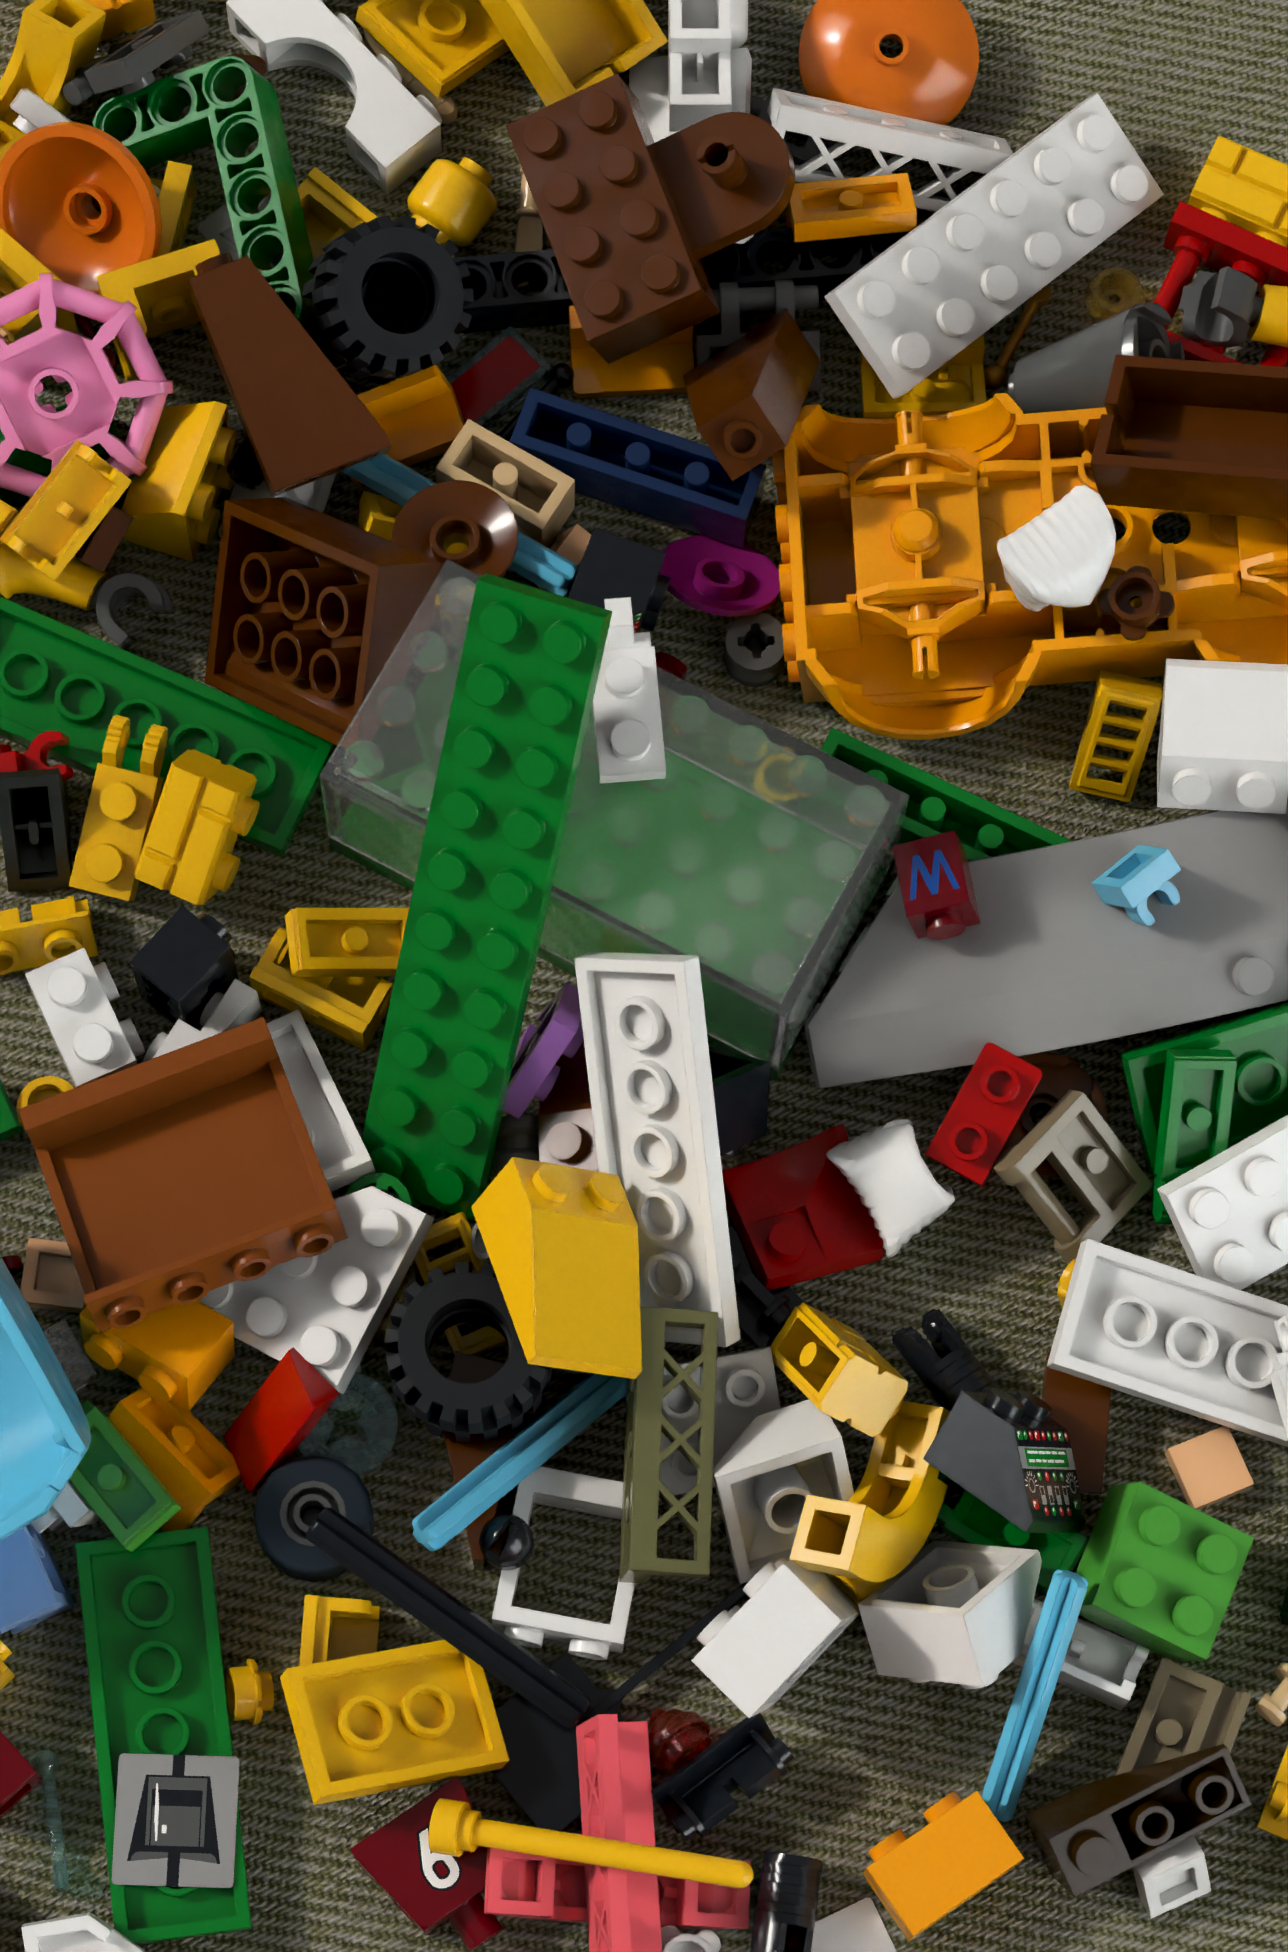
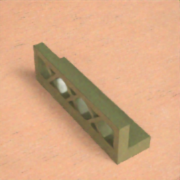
M640 1306L642 1372L636 1379L627 1378L619 1582L646 1584L652 1575L706 1579L710 1572L718 1312ZM665 1326L701 1329V1355L684 1370L664 1349ZM665 1367L674 1378L663 1387ZM698 1367H700L699 1386L689 1376ZM679 1384L699 1405L698 1420L682 1435L662 1414V1399ZM698 1431L696 1452L687 1440ZM661 1432L671 1442V1444L662 1452ZM677 1449L697 1470L696 1486L679 1501L659 1480L660 1464ZM696 1497L694 1518L685 1509V1506ZM660 1498L669 1510L658 1519ZM674 1515L694 1535L693 1560L657 1558V1531Z

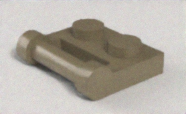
M1070 1089L1019 1144L1004 1150L993 1165L995 1172L1006 1185H1014L1055 1237L1054 1248L1067 1263L1077 1258L1081 1242L1091 1239L1100 1243L1153 1185L1084 1092ZM1045 1158L1087 1213L1079 1222L1073 1220L1035 1170Z

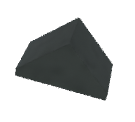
M60 769L0 772V828L8 892L69 888L72 873L69 803Z

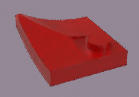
M843 1124L834 1126L778 1153L722 1171L726 1209L758 1280L769 1291L881 1261L885 1253L883 1240L878 1235L879 1230L874 1227L873 1218L869 1216L868 1209L861 1204L860 1195L854 1192L853 1185L847 1182V1177L840 1172V1169L826 1155L829 1150L839 1143L849 1141Z

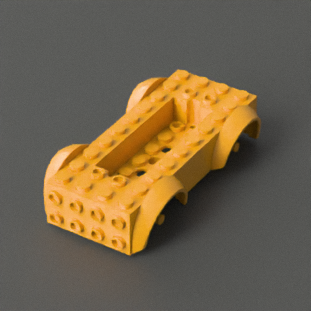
M1007 393L994 394L993 398L983 404L963 410L923 416L921 411L910 410L911 417L908 418L906 410L896 413L895 418L873 419L838 416L827 413L820 404L805 405L800 411L787 446L772 455L774 484L777 485L778 505H775L777 540L780 543L782 564H779L781 602L784 604L785 623L782 624V637L789 683L800 682L804 703L828 701L849 723L872 734L903 740H934L960 736L986 727L1006 715L1022 697L1027 686L1097 681L1099 670L1136 678L1165 676L1166 658L1288 664V520L1106 505L1111 517L1121 521L1126 528V532L1120 540L1115 542L1114 557L1109 571L1091 604L1080 607L1048 605L1035 612L1024 608L1016 598L1009 583H1006L1004 569L997 551V542L999 539L1014 533L1019 527L1030 522L1034 517L1039 516L1045 509L1051 507L1052 504L1059 502L1075 486L1086 485L1098 493L1090 463L1101 415H1107L1105 407L1023 414L1021 408ZM1168 512L1183 515L1190 524V533L1187 538L1178 544H1165L1155 537L1152 527L1160 515ZM1134 566H1143L1151 571L1152 578L1157 582L1160 591L1172 594L1175 601V609L1171 616L1158 618L1147 627L1144 638L1131 641L1121 635V626L1111 615H1104L1100 612L1097 600L1101 591L1110 589L1113 582L1119 576L1125 574L1128 569ZM1138 598L1130 602V606L1133 608H1139L1142 605V600Z

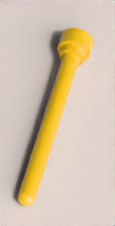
M438 1799L429 1825L428 1842L430 1851L460 1857L464 1851L474 1852L478 1846L732 1888L747 1887L752 1882L754 1875L750 1864L742 1860L482 1819L480 1811L471 1810L468 1802Z

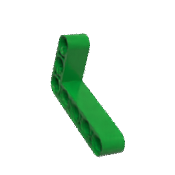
M226 56L153 82L128 95L121 94L104 102L96 111L93 127L110 134L120 141L138 159L143 168L214 143L239 259L245 256L249 257L289 310L296 306L294 316L309 334L316 323L305 324L303 310L312 306V299L302 297L304 283L314 278V275L308 271L313 262V256L278 98L273 85L243 59L235 56ZM246 84L242 95L233 101L236 91ZM191 104L188 114L178 121L184 108ZM136 125L134 133L124 141L126 133L131 127ZM259 139L255 150L245 157L249 145ZM271 194L269 204L264 210L257 213L260 202ZM283 250L281 261L276 267L269 270L273 257Z

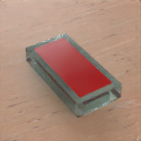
M510 325L446 379L454 390L464 422L466 423L470 419L488 430L527 397L530 387L537 389L549 379L552 367Z

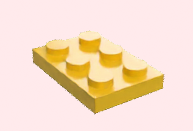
M446 1640L287 1668L280 1676L314 1805L452 1779L456 1776L462 1777L502 1769L509 1761L483 1667Z

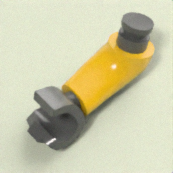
M1226 266L1220 269L1219 274L1199 271L1192 284L1184 286L1179 309L1183 313L1182 330L1184 335L1193 341L1205 345L1235 347L1242 344L1249 328V340L1288 348V287L1265 284L1257 296L1258 282L1233 268Z
M4 542L0 545V593L6 599L11 598L14 594L30 593L61 601L86 611L95 608L97 619L102 629L121 649L127 650L134 643L120 628L116 617L118 609L127 600L136 597L145 598L148 600L150 609L154 614H175L173 601L164 587L143 575L128 572L117 574L109 579V573L105 571L102 573L78 558L73 557L55 581H53Z

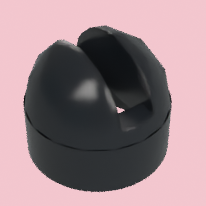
M501 1514L491 1518L484 1525L480 1533L479 1544L483 1556L490 1565L500 1570H514L523 1566L530 1559L534 1549V1538L529 1526L523 1519L512 1514ZM509 1524L514 1525L518 1529L507 1542L501 1555L493 1552V1547Z

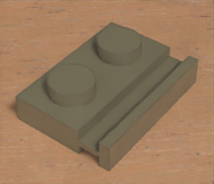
M1162 1657L1158 1662L1114 1776L1221 1744L1226 1745L1230 1753L1252 1695L1227 1687L1218 1680Z

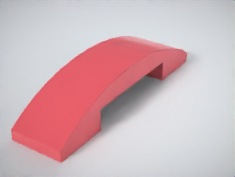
M487 1848L484 1914L588 1924L584 1863ZM742 1860L747 1862L751 1866V1861ZM657 1875L661 1928L671 1925L677 1929H749L750 1884L745 1888H732Z

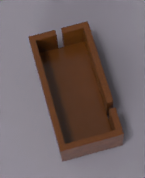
M1115 355L1104 402L1107 415H1101L1090 463L1098 493L1101 495L1105 505L1288 520V367Z

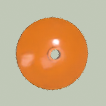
M817 0L804 23L798 50L800 79L806 95L946 126L958 116L969 99L976 81L979 65V45L975 27L968 11L960 0ZM885 39H895L901 44L902 53L894 58L886 57L881 53L879 45Z
M77 122L48 124L21 137L11 146L0 162V227L64 283L100 295L96 276L157 257L161 241L162 224L155 189L138 159L127 147L110 134L93 126ZM92 196L98 201L101 213L94 208Z

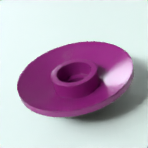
M700 535L677 540L663 551L666 555L660 574L671 578L667 590L678 600L695 609L721 616H748L768 609L779 597L780 584L777 567L767 556L747 544L744 545V548H740Z

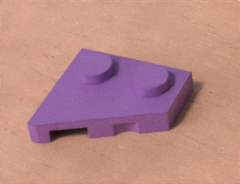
M568 982L558 991L554 999L543 1008L538 1017V1020L541 1021L538 1027L529 1024L521 1036L514 1058L503 1111L518 1119L533 1097L542 1102L545 1100L561 1067L555 1065L562 1054L572 1058L584 1040L578 988Z

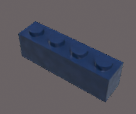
M531 387L509 441L575 479V493L740 548H744L763 496L766 465L759 464L732 481L709 446Z

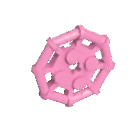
M52 273L39 274V280L0 298V327L38 308L42 325L41 329L10 344L0 334V429L5 437L0 443V487L31 498L47 477L6 463L15 448L27 450L52 460V471L76 440H79L88 447L100 443L111 456V458L105 460L107 463L127 477L133 474L141 477L148 469L145 461L167 396L174 393L173 380L166 379L134 314L137 307L129 300L121 303L53 279ZM57 307L104 324L93 339L82 336L75 331L62 329L56 326ZM116 335L138 377L136 380L119 382L103 350V347L112 341ZM52 375L57 383L67 381L70 384L72 391L65 396L67 404L65 409L57 411L52 403L41 406L38 402L36 395L44 390L41 380L44 377ZM120 397L140 398L124 443L109 432Z

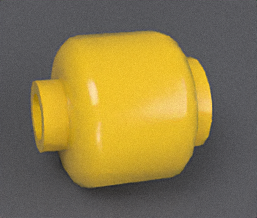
M463 157L459 164L447 159H437L432 163L407 199L408 208L413 214L411 218H416L415 228L419 229L426 224H430L440 230L435 239L438 243L443 244L451 240L457 247H468L497 209V199L488 188L493 177L468 157Z

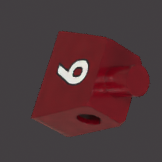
M456 1776L353 1846L350 1852L364 1872L425 1936L450 1921L469 1952H472L503 1931V1927L495 1915L484 1914L485 1900L483 1897L485 1896L487 1847L478 1846L474 1852L464 1851L460 1857L432 1853L428 1842L431 1815L438 1799L445 1798L468 1802L471 1810H474L462 1783Z

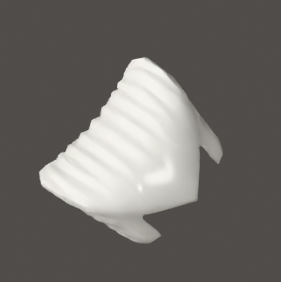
M1086 485L1075 486L1059 502L1052 504L1051 507L1045 509L1030 522L1019 527L1014 533L998 540L997 551L1004 569L1006 583H1009L1016 598L1024 608L1035 612L1048 605L1063 607L1090 605L1099 592L1113 560L1116 531L1113 519L1101 495Z
M896 1119L888 1122L884 1126L875 1128L872 1132H866L851 1141L839 1143L826 1154L828 1159L847 1177V1182L853 1185L854 1192L860 1195L861 1204L868 1209L869 1216L874 1220V1227L879 1230L878 1235L883 1240V1248L886 1250L888 1258L896 1255L902 1244L908 1243L914 1234H919L923 1227L930 1225L955 1202L952 1188L948 1185L941 1187L921 1157L915 1140L913 1123L908 1119Z

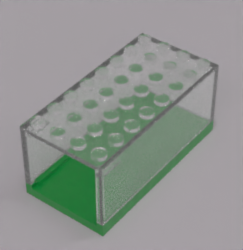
M448 559L319 775L330 849L412 892L476 582L481 577ZM657 667L666 779L600 784L592 704L537 957L576 977L574 958L589 951L698 955L708 1046L771 1062L770 1078L776 1081L805 1029V1022L817 1003L820 1002L894 867L895 858L892 846L899 844L909 795Z

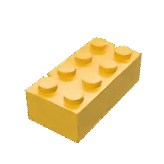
M480 0L546 107L614 74L628 70L668 42L643 0Z

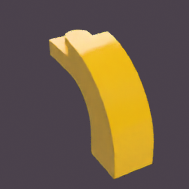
M35 0L23 10L16 44L7 68L0 79V162L11 146L26 135L13 125L19 114L10 108L11 102L22 88H29L67 117L73 105L66 100L63 94V87L74 79L75 71L94 59L102 34L106 12L85 0Z
M903 1401L899 1412L887 1422L882 1432L875 1436L862 1480L848 1501L806 1495L789 1559L807 1570L870 1582L886 1581L903 1571L926 1542L936 1522L948 1485L938 1479L939 1470L923 1460L950 1412L944 1407Z

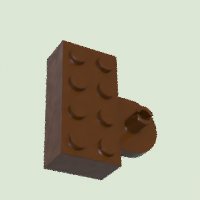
M618 73L506 125L587 342L608 364L721 313L700 259L769 226L787 206L795 184V165L787 144L772 125L752 114L743 112L717 114L654 142L639 100Z

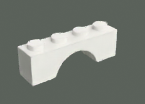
M228 0L226 2L230 32L252 55L259 56L265 61L268 72L288 66H311L333 74L349 88L356 103L345 126L348 154L387 195L442 151V119L437 109L426 97L418 95L415 98L401 84L402 77L399 71L385 55L378 54L375 57L362 44L363 40L359 30L345 14L339 13L335 16L322 2L323 0Z

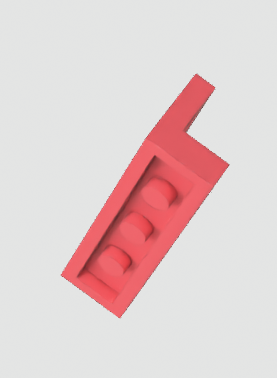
M597 1714L576 1726L582 1835L655 1846L647 1721L618 1722L617 1714ZM584 1863L589 1952H662L657 1875Z

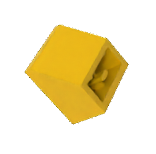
M211 401L163 408L145 461L148 469L141 477L136 474L134 475L121 511L133 517L123 536V540L190 562H194L201 543L206 545L211 543L220 517V510L215 508L222 488L231 490L235 483L229 477L227 467L236 454L237 431L231 429L228 406L226 404Z

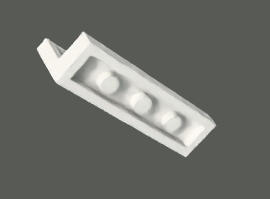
M777 88L772 90L767 109L772 126L783 140L786 131L809 135L821 151V153L800 166L795 165V182L805 183L854 178L843 175L834 158L854 146L869 148L879 163V166L861 177L893 174L892 171L913 158L928 161L938 178L917 191L912 190L916 208L937 212L957 197L950 185L951 183L971 171L987 174L1014 154L1005 138ZM821 138L837 141V143L827 149ZM880 151L896 155L885 161ZM828 163L833 173L817 169ZM938 164L954 168L943 174ZM944 188L950 198L933 194Z

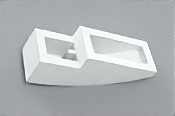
M668 0L669 132H679L714 115L731 112V0Z

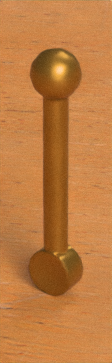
M1049 284L1027 300L1028 302L995 364L985 369V384L989 388H1000L1006 382L1007 374L1005 369L1038 307H1043L1049 302L1051 295Z

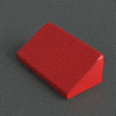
M294 1347L288 1350L223 1436L229 1451L233 1455L242 1482L250 1493L262 1487L273 1471L287 1463L340 1394Z

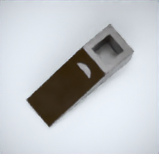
M1221 1744L1082 1785L1024 1815L1049 1873L1075 1898L1252 1804L1227 1746Z

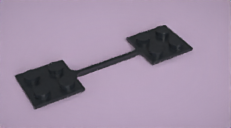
M852 1482L853 1491L855 1492L857 1487ZM723 1521L718 1527L727 1537ZM748 1582L739 1586L616 1690L603 1691L595 1687L567 1652H565L550 1667L587 1693L591 1699L587 1711L572 1728H565L518 1693L496 1710L509 1761L502 1769L493 1770L491 1773L536 1827L562 1831L581 1815L576 1726L597 1714H617L618 1722H624L620 1714V1706L623 1699L693 1641L723 1610H730L747 1595L743 1588Z

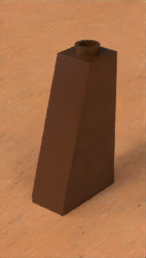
M223 253L195 266L198 275L188 278L187 288L272 498L388 453L391 443L386 432L248 256L233 261L230 253Z
M787 308L683 375L697 429L732 481L787 446L820 364L819 357Z

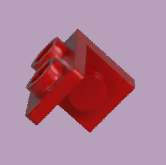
M993 1043L985 1044L925 1155L984 1188L994 1171L993 1165L1042 1078V1071Z

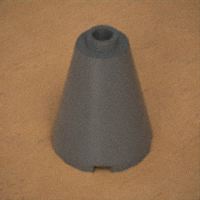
M1140 303L1019 359L1015 365L1014 372L1009 376L1008 392L1009 396L1021 408L1023 414L1105 407L1104 402L1116 354L1185 360V353L1181 341L1169 344V338L1164 328L1166 325L1174 324L1169 313L1158 303Z

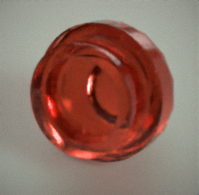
M655 1709L649 1718L648 1738L651 1762L657 1769L667 1770L672 1775L676 1770L682 1768L713 1744L712 1739L709 1737V1725L700 1715L693 1711L683 1712L679 1709L667 1711Z

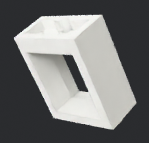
M539 1466L518 1484L512 1515L520 1517L529 1526L533 1503L622 1520L623 1482ZM510 1525L507 1542L518 1529L514 1525ZM521 1567L514 1570H501L492 1615V1625L504 1631V1634L519 1645L541 1648L543 1639L569 1643L568 1653L593 1660H607L609 1651L623 1653L636 1583L619 1582L618 1580L610 1624H604L513 1606Z

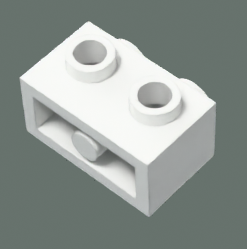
M85 948L25 974L32 994L75 1088L137 1065L136 1057L146 1053L131 1018L118 1022L109 1001L120 997L105 962L93 966Z

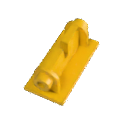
M72 895L66 899L31 905L33 921L22 923L18 908L0 911V975L41 967L82 948H85L88 957L99 956L92 928L93 923L88 899L76 901L75 896Z

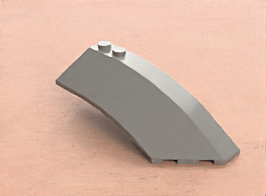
M1286 806V814L1216 810L1115 833L968 861L981 923L965 927V931L962 934L944 940H933L928 937L918 939L906 917L899 878L897 876L886 893L888 899L871 926L865 927L838 970L841 974L823 1003H817L805 1022L804 1028L816 1088H826L973 1065L987 1043H993L1018 1057L1171 1027L1288 1000V808ZM1138 844L1169 849L1181 868L1177 874L1168 880L1175 885L1179 892L1180 902L1175 906L1162 904L1155 892L1148 897L1147 909L1155 920L1151 926L1133 922L1128 917L1125 907L1104 904L1091 884Z

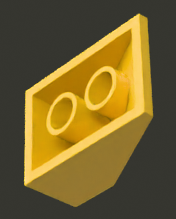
M512 1157L474 1202L471 1209L528 1364L636 1379L642 1372L638 1225L619 1176Z

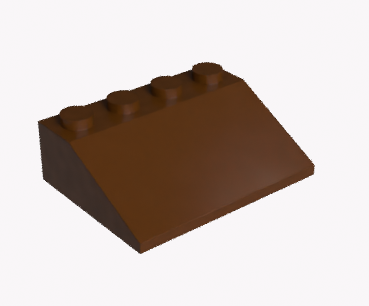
M287 497L225 500L205 683L356 755L366 754L433 625L435 602L439 591L438 579L441 562Z

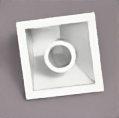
M809 1399L756 1416L713 1468L715 1487L739 1583L749 1582L770 1561L774 1564L781 1557L787 1562L790 1561L791 1550L807 1494L841 1501H848L854 1494L842 1436L832 1418L821 1412Z

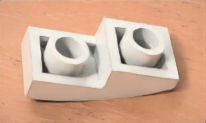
M234 979L225 994L217 992L207 1003L200 1018V1025L203 1026L201 1031L178 1019L169 1034L161 1032L156 1036L149 1046L143 1062L256 1020L262 1012L257 991Z

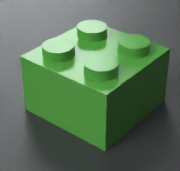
M1143 1482L1110 1486L1076 1570V1573L1088 1580L1087 1591L1079 1615L1174 1662L1206 1661L1254 1537Z

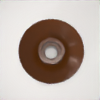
M451 480L428 486L416 493L405 503L395 519L392 530V542L441 562L438 596L462 597L474 594L477 579L485 573L502 577L507 572L517 552L518 528L511 508L492 489L471 481ZM453 543H464L468 546L467 550L458 554L446 552L447 548Z

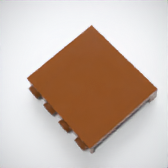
M264 1017L18 1109L25 1131L35 1149L85 1294L83 1295L85 1305L99 1333L112 1328L125 1329L140 1323L146 1315L175 1304L187 1305L204 1298L211 1290L237 1280L250 1281L265 1275L271 1267L300 1256L313 1257L320 1255L330 1249L334 1243L348 1238Z

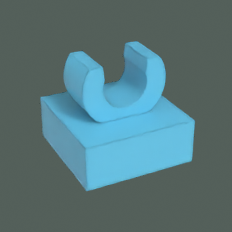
M1138 844L1091 884L1104 904L1125 907L1128 917L1133 922L1151 926L1155 920L1147 909L1148 897L1155 892L1162 904L1172 906L1180 902L1179 892L1175 885L1168 880L1177 874L1181 868L1169 849Z

